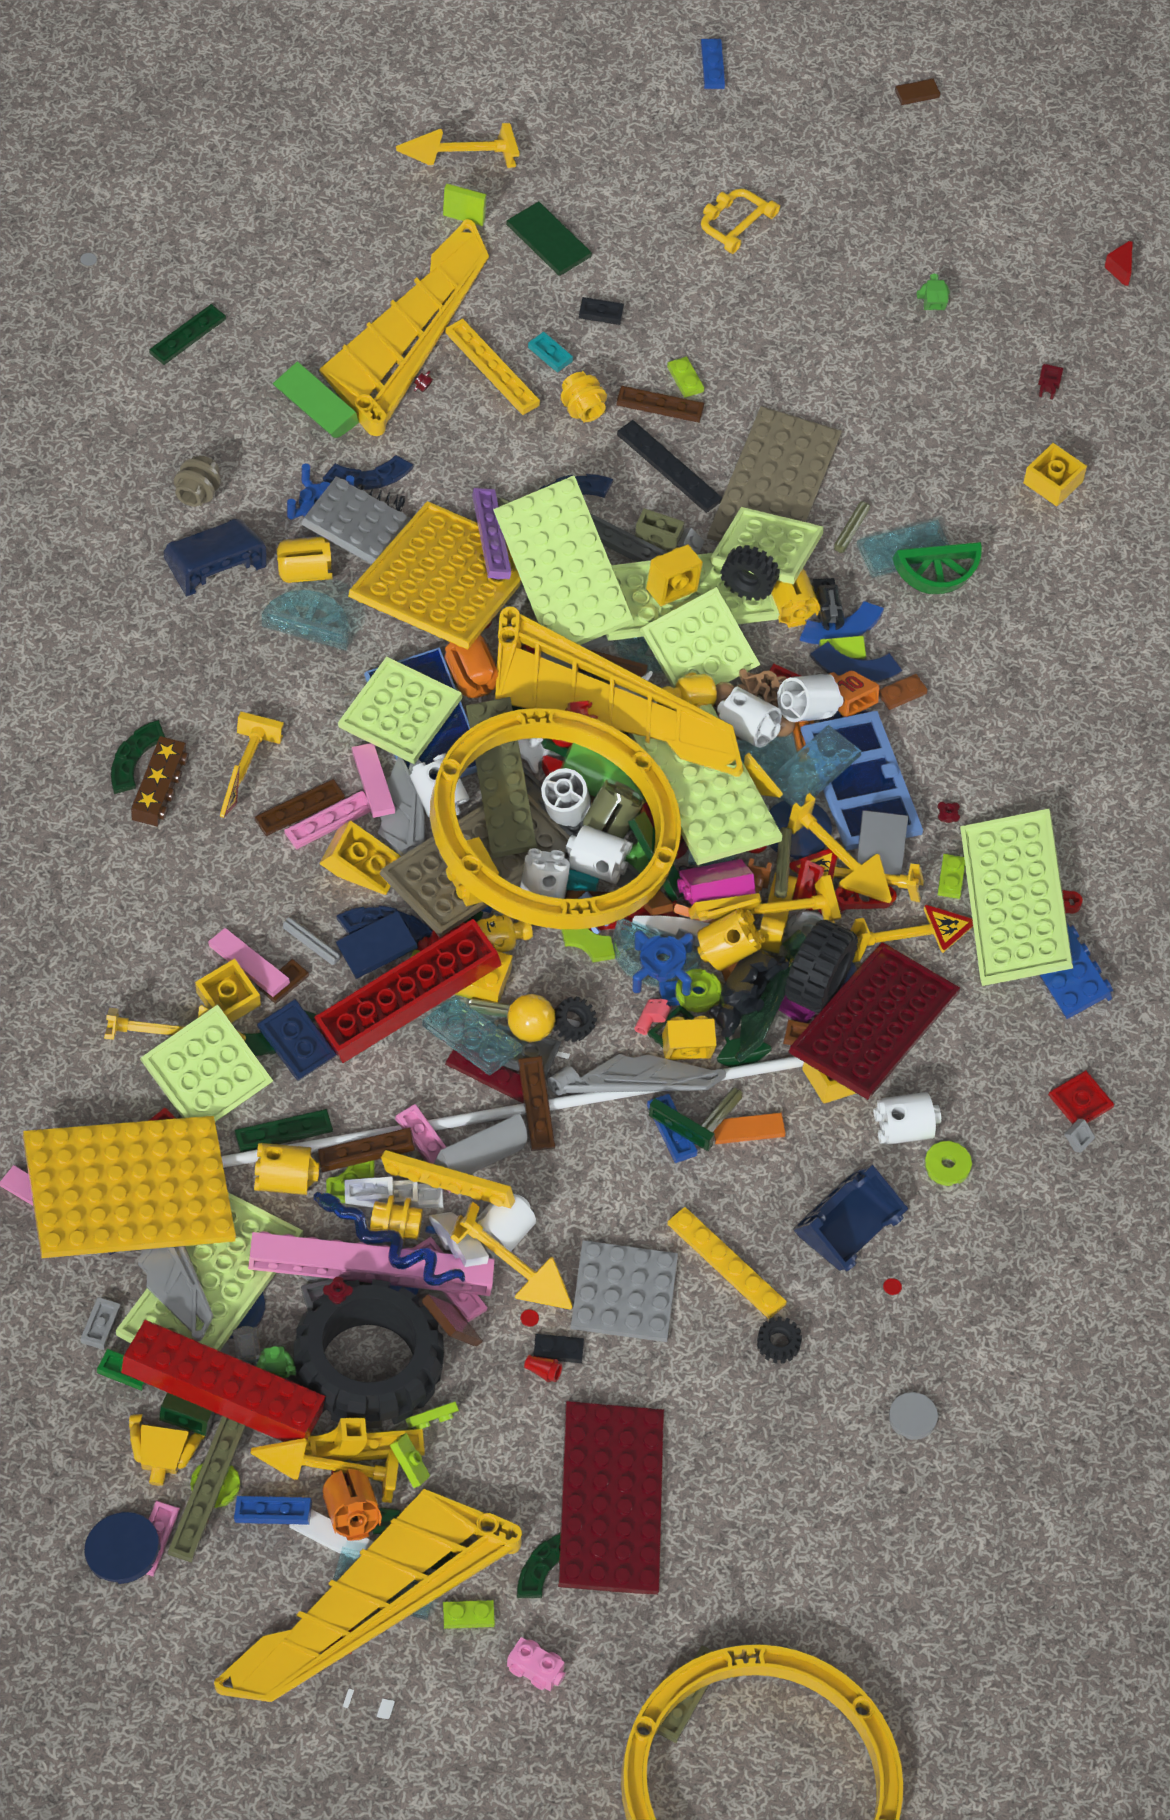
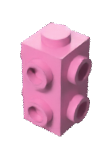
M521 1637L508 1656L507 1667H509L510 1672L518 1677L525 1676L531 1680V1683L536 1688L541 1690L545 1688L551 1691L554 1685L559 1686L566 1674L563 1672L565 1662L562 1661V1658L554 1652L548 1653L541 1649L539 1644L531 1639L526 1640Z

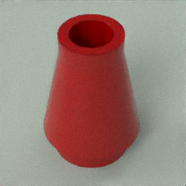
M528 1355L525 1360L524 1368L548 1383L551 1381L557 1382L561 1375L562 1364L558 1363L557 1359Z

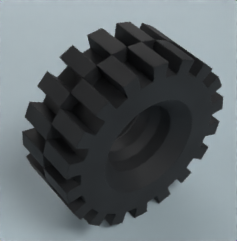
M745 545L744 548L737 546L736 549L733 548L722 566L720 574H722L721 580L725 581V587L731 588L730 592H737L740 598L746 596V600L751 601L754 598L755 601H759L760 598L764 600L771 594L779 578L780 569H777V562L773 563L774 558L772 556H766L767 552L764 550L759 552L757 547L750 549V546Z

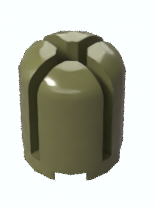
M606 779L583 819V826L586 825L602 831L612 814L603 832L624 839L630 829L628 821L638 815L645 801L642 799L640 802L633 795L634 790L618 781L613 785L607 783L608 779Z

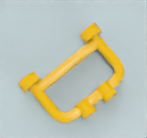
M735 189L729 194L721 192L716 199L718 204L714 206L709 203L705 206L701 227L708 235L725 245L724 249L727 252L734 254L741 246V240L737 236L762 214L773 219L778 214L780 205L773 200L768 203L746 189ZM737 197H744L758 206L727 235L709 225V222L719 217L720 212L724 208H729Z

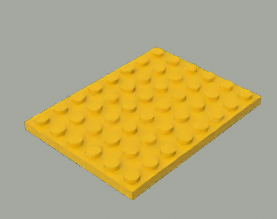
M427 501L351 587L348 597L468 650L520 587L522 581L507 543L506 548L511 568L510 579L488 578L478 523Z
M214 1116L23 1131V1142L41 1258L235 1242L236 1234Z

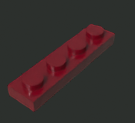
M459 1044L455 1046L445 1065L524 1103L519 1074L497 1063L481 1059L479 1054Z

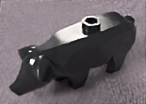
M761 948L737 963L722 988L720 1004H716L709 1010L710 1016L715 1019L717 1025L722 1029V1037H730L735 1033L736 1028L741 1023V1016L754 1011H761L764 1001L759 998L764 993L767 982L773 979L781 970L788 968L790 962L783 956L773 958Z

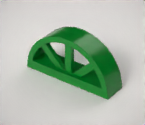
M981 542L897 550L892 559L898 574L914 589L927 594H945L961 588L971 578L980 563L982 546ZM971 559L969 570H965L953 560ZM941 561L962 577L945 582ZM931 562L934 563L937 582L921 576ZM922 563L916 572L909 565Z

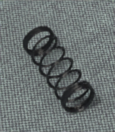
M359 484L357 488L364 491L365 485ZM372 487L371 492H370V494H369L370 496H372L373 487ZM380 490L379 495L377 497V500L379 499V501L381 500L382 490ZM390 492L388 493V496H387V498H386V500H385V502H387V505H388V506H389ZM397 494L394 504L396 503V510L401 512V507L405 503V496L402 495L398 502L399 495Z

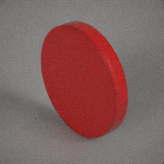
M890 1278L884 1282L883 1289L889 1295H897L901 1292L902 1285L897 1279Z
M525 1310L522 1312L520 1320L523 1325L532 1327L538 1323L539 1315L534 1310Z

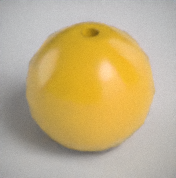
M536 994L522 995L509 1007L507 1014L508 1026L513 1035L522 1041H541L553 1030L555 1012L550 1002L543 996Z

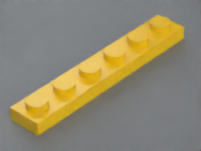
M463 318L446 327L445 333L522 415L540 406V400Z
M387 1150L381 1156L385 1171L392 1176L398 1175L408 1178L413 1182L428 1184L433 1188H442L454 1194H462L475 1200L490 1202L498 1207L503 1206L511 1209L515 1203L511 1186Z
M686 1207L668 1220V1226L768 1319L772 1318L786 1306L787 1301Z

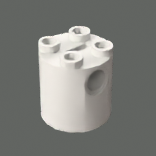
M818 674L790 677L784 680L777 693V703L784 718L791 722H802L832 717L838 711V708L843 705V697L840 695L839 687L832 675Z
M738 686L732 690L726 701L723 700L718 705L719 719L732 725L736 736L758 748L766 746L780 732L781 710Z
M446 753L433 758L434 762L428 765L423 762L414 766L410 775L429 818L430 799L435 780L430 778V775L438 773ZM459 778L455 789L456 816L461 813L459 806L470 799L461 778Z
M567 768L557 769L545 778L541 790L548 815L557 824L571 827L577 826L583 821L591 806V799L585 780L578 772Z
M584 825L577 837L570 836L565 852L569 854L571 869L612 884H617L620 874L624 875L627 870L628 862L625 859L630 854L633 843Z
M536 848L529 849L528 854L525 856L520 888L539 895L564 899L570 869V862L564 858L565 853L559 850L546 852Z
M927 1092L880 1098L877 1100V1107L873 1109L874 1119L876 1122L879 1121L881 1129L878 1130L880 1144L890 1145L933 1139L935 1137L936 1124L941 1123L939 1105L932 1104L931 1097Z
M513 1194L515 1203L511 1209L489 1203L475 1220L483 1227L486 1233L510 1252L536 1224V1218L530 1209L529 1202L524 1197ZM481 1242L490 1259H494V1257L502 1259Z

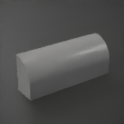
M517 1114L440 1150L434 1164L466 1174H472L520 1151L527 1142V1131L521 1115Z

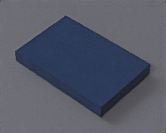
M398 911L336 941V945L355 979L418 948Z
M296 999L257 1024L258 1029L297 1081L317 1070L337 1055Z

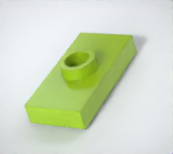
M407 1433L399 1436L390 1444L411 1485L414 1488L422 1485L430 1477V1474L422 1461L421 1454L415 1449Z

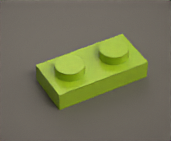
M687 356L667 362V368L684 398L704 392V386Z
M943 854L938 896L960 899L965 868L964 857Z
M452 1402L405 1420L408 1428L424 1429L431 1426L429 1421L437 1418L440 1423L454 1418L452 1413L459 1410L456 1402Z
M493 1600L443 1602L444 1629L494 1627Z

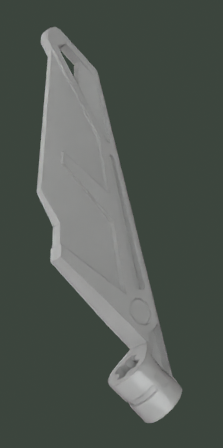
M398 757L387 783L395 807V813L379 817L382 823L378 831V837L397 854L403 856L425 842V818L423 804L410 778L413 771L412 768L422 762L418 759L415 764L410 763L408 769L404 760Z
M618 1054L582 1077L572 1067L565 1066L550 1076L547 1082L551 1091L558 1096L565 1093L708 1090L726 1077V1072L723 1069L709 1070L649 1054L635 1058ZM717 1076V1077H715L714 1079H712L711 1081H710V1080H705V1079H707V1078Z
M186 1247L143 1249L138 1259V1265L147 1274V1289L192 1332L193 1340L201 1341L213 1319V1313ZM196 1315L204 1323L199 1331H196Z

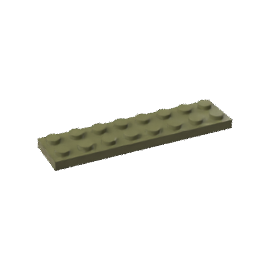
M510 697L466 705L470 729L491 717L513 711ZM518 740L507 742L486 751L475 759L492 858L528 852L532 848L537 849Z

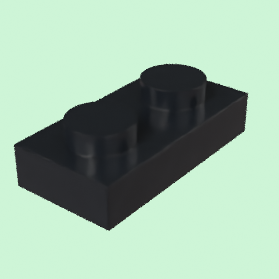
M582 297L579 319L620 325L624 304Z
M535 1334L534 1356L557 1359L560 1362L582 1364L584 1338Z

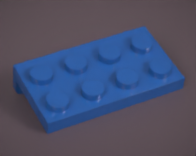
M1068 923L1067 928L1073 968L1039 975L1066 1019L1105 998L1107 1001L1112 1000L1110 992L1113 991L1107 979L1103 980L1099 975L1102 971L1097 962H1091L1088 956L1091 954L1085 943H1079L1077 930L1073 925L1069 927Z

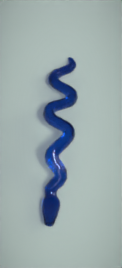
M316 1192L313 1195L318 1205L327 1212H334L341 1219L354 1220L356 1235L361 1242L366 1244L391 1242L388 1260L392 1267L403 1270L425 1260L423 1280L428 1285L439 1286L455 1278H459L462 1282L465 1281V1273L461 1269H451L442 1274L435 1275L437 1255L429 1248H421L405 1257H400L403 1247L401 1234L396 1230L371 1231L368 1227L367 1217L361 1209L345 1207L341 1204L338 1197L329 1193Z

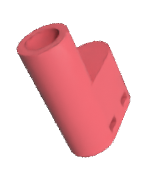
M649 999L634 1028L635 1031L647 1035L653 1022H665L672 1006L667 1005L668 1000Z

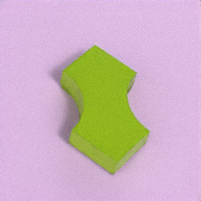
M588 928L560 929L565 947L571 946L582 949L590 956L592 963L615 959L611 936L595 934Z
M375 1160L348 1166L342 1174L326 1179V1203H345V1180L374 1178Z

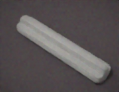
M288 917L284 921L283 929L331 965H335L340 960V953L292 917Z

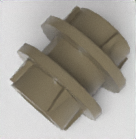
M199 455L193 456L192 459L185 460L182 463L180 471L174 477L175 494L181 502L188 506L196 507L212 500L215 491L221 485V478L218 474L219 467L215 461L206 456Z

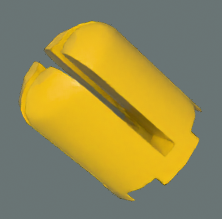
M318 536L284 539L279 543L277 547L279 576L284 582L299 583L333 580L332 573H328V570H331V552L328 539Z
M802 569L794 584L777 580L771 594L780 613L778 617L779 623L787 624L788 628L805 625V620L814 613H816V616L818 615L820 604L804 569Z

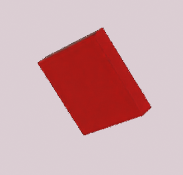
M1086 1070L1053 1089L1048 1094L1072 1124L1078 1119H1085L1086 1123H1089L1114 1108L1115 1105Z

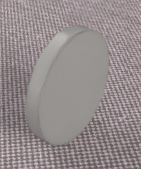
M85 253L81 256L80 261L83 265L91 266L96 263L97 257L92 253Z

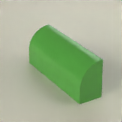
M298 361L272 383L334 438L341 437L359 423L356 412Z
M576 743L571 744L560 769L567 768L578 772L586 782L589 795L596 797L604 781L608 779L607 783L615 785L616 781L633 789V795L640 802L642 799L646 802L640 789L621 768L599 753Z

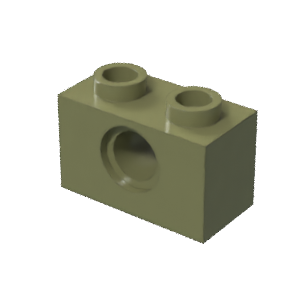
M643 508L636 524L635 536L670 552L679 547L678 543L684 532L685 522Z

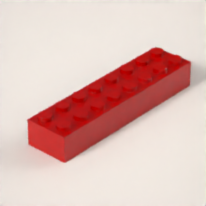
M472 919L314 1018L341 1062L345 1063L497 969L502 964L498 952L476 921Z
M144 1320L123 1356L121 1373L283 1442L303 1438L308 1440L323 1412L324 1395L148 1320Z

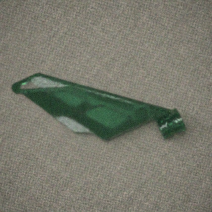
M800 929L781 944L788 952L784 958L790 964L786 970H781L773 979L767 982L765 991L759 998L764 1001L761 1011H754L741 1016L740 1047L735 1055L738 1062L744 1061L763 1044L785 997V986L787 985L786 981L790 974L791 966L806 938Z

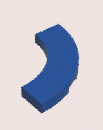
M863 601L860 608L854 614L844 619L843 627L838 630L835 629L834 623H829L830 628L828 631L823 628L820 622L807 620L800 636V641L819 645V640L859 636L876 625L883 614L884 608Z

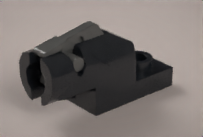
M813 579V590L820 604L817 618L821 620L823 628L828 631L830 628L829 623H834L836 630L842 628L845 620L838 585H835V579Z

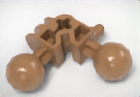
M745 669L739 671L742 684L737 685L738 687L757 697L760 695L764 701L778 707L777 693L782 682L787 679L785 676L777 677L772 671H763L759 674L747 672ZM729 682L718 683L716 685L717 699L714 706L718 708L719 703L723 700L726 701L732 690L737 686ZM782 715L781 729L777 737L785 738L790 735L795 728V722L787 720Z

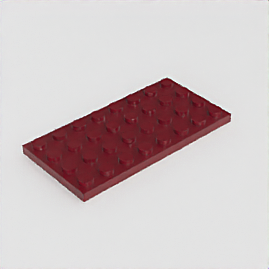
M882 942L794 1041L788 1053L869 1100L959 994L960 987Z
M566 1401L558 1587L658 1595L664 1409Z

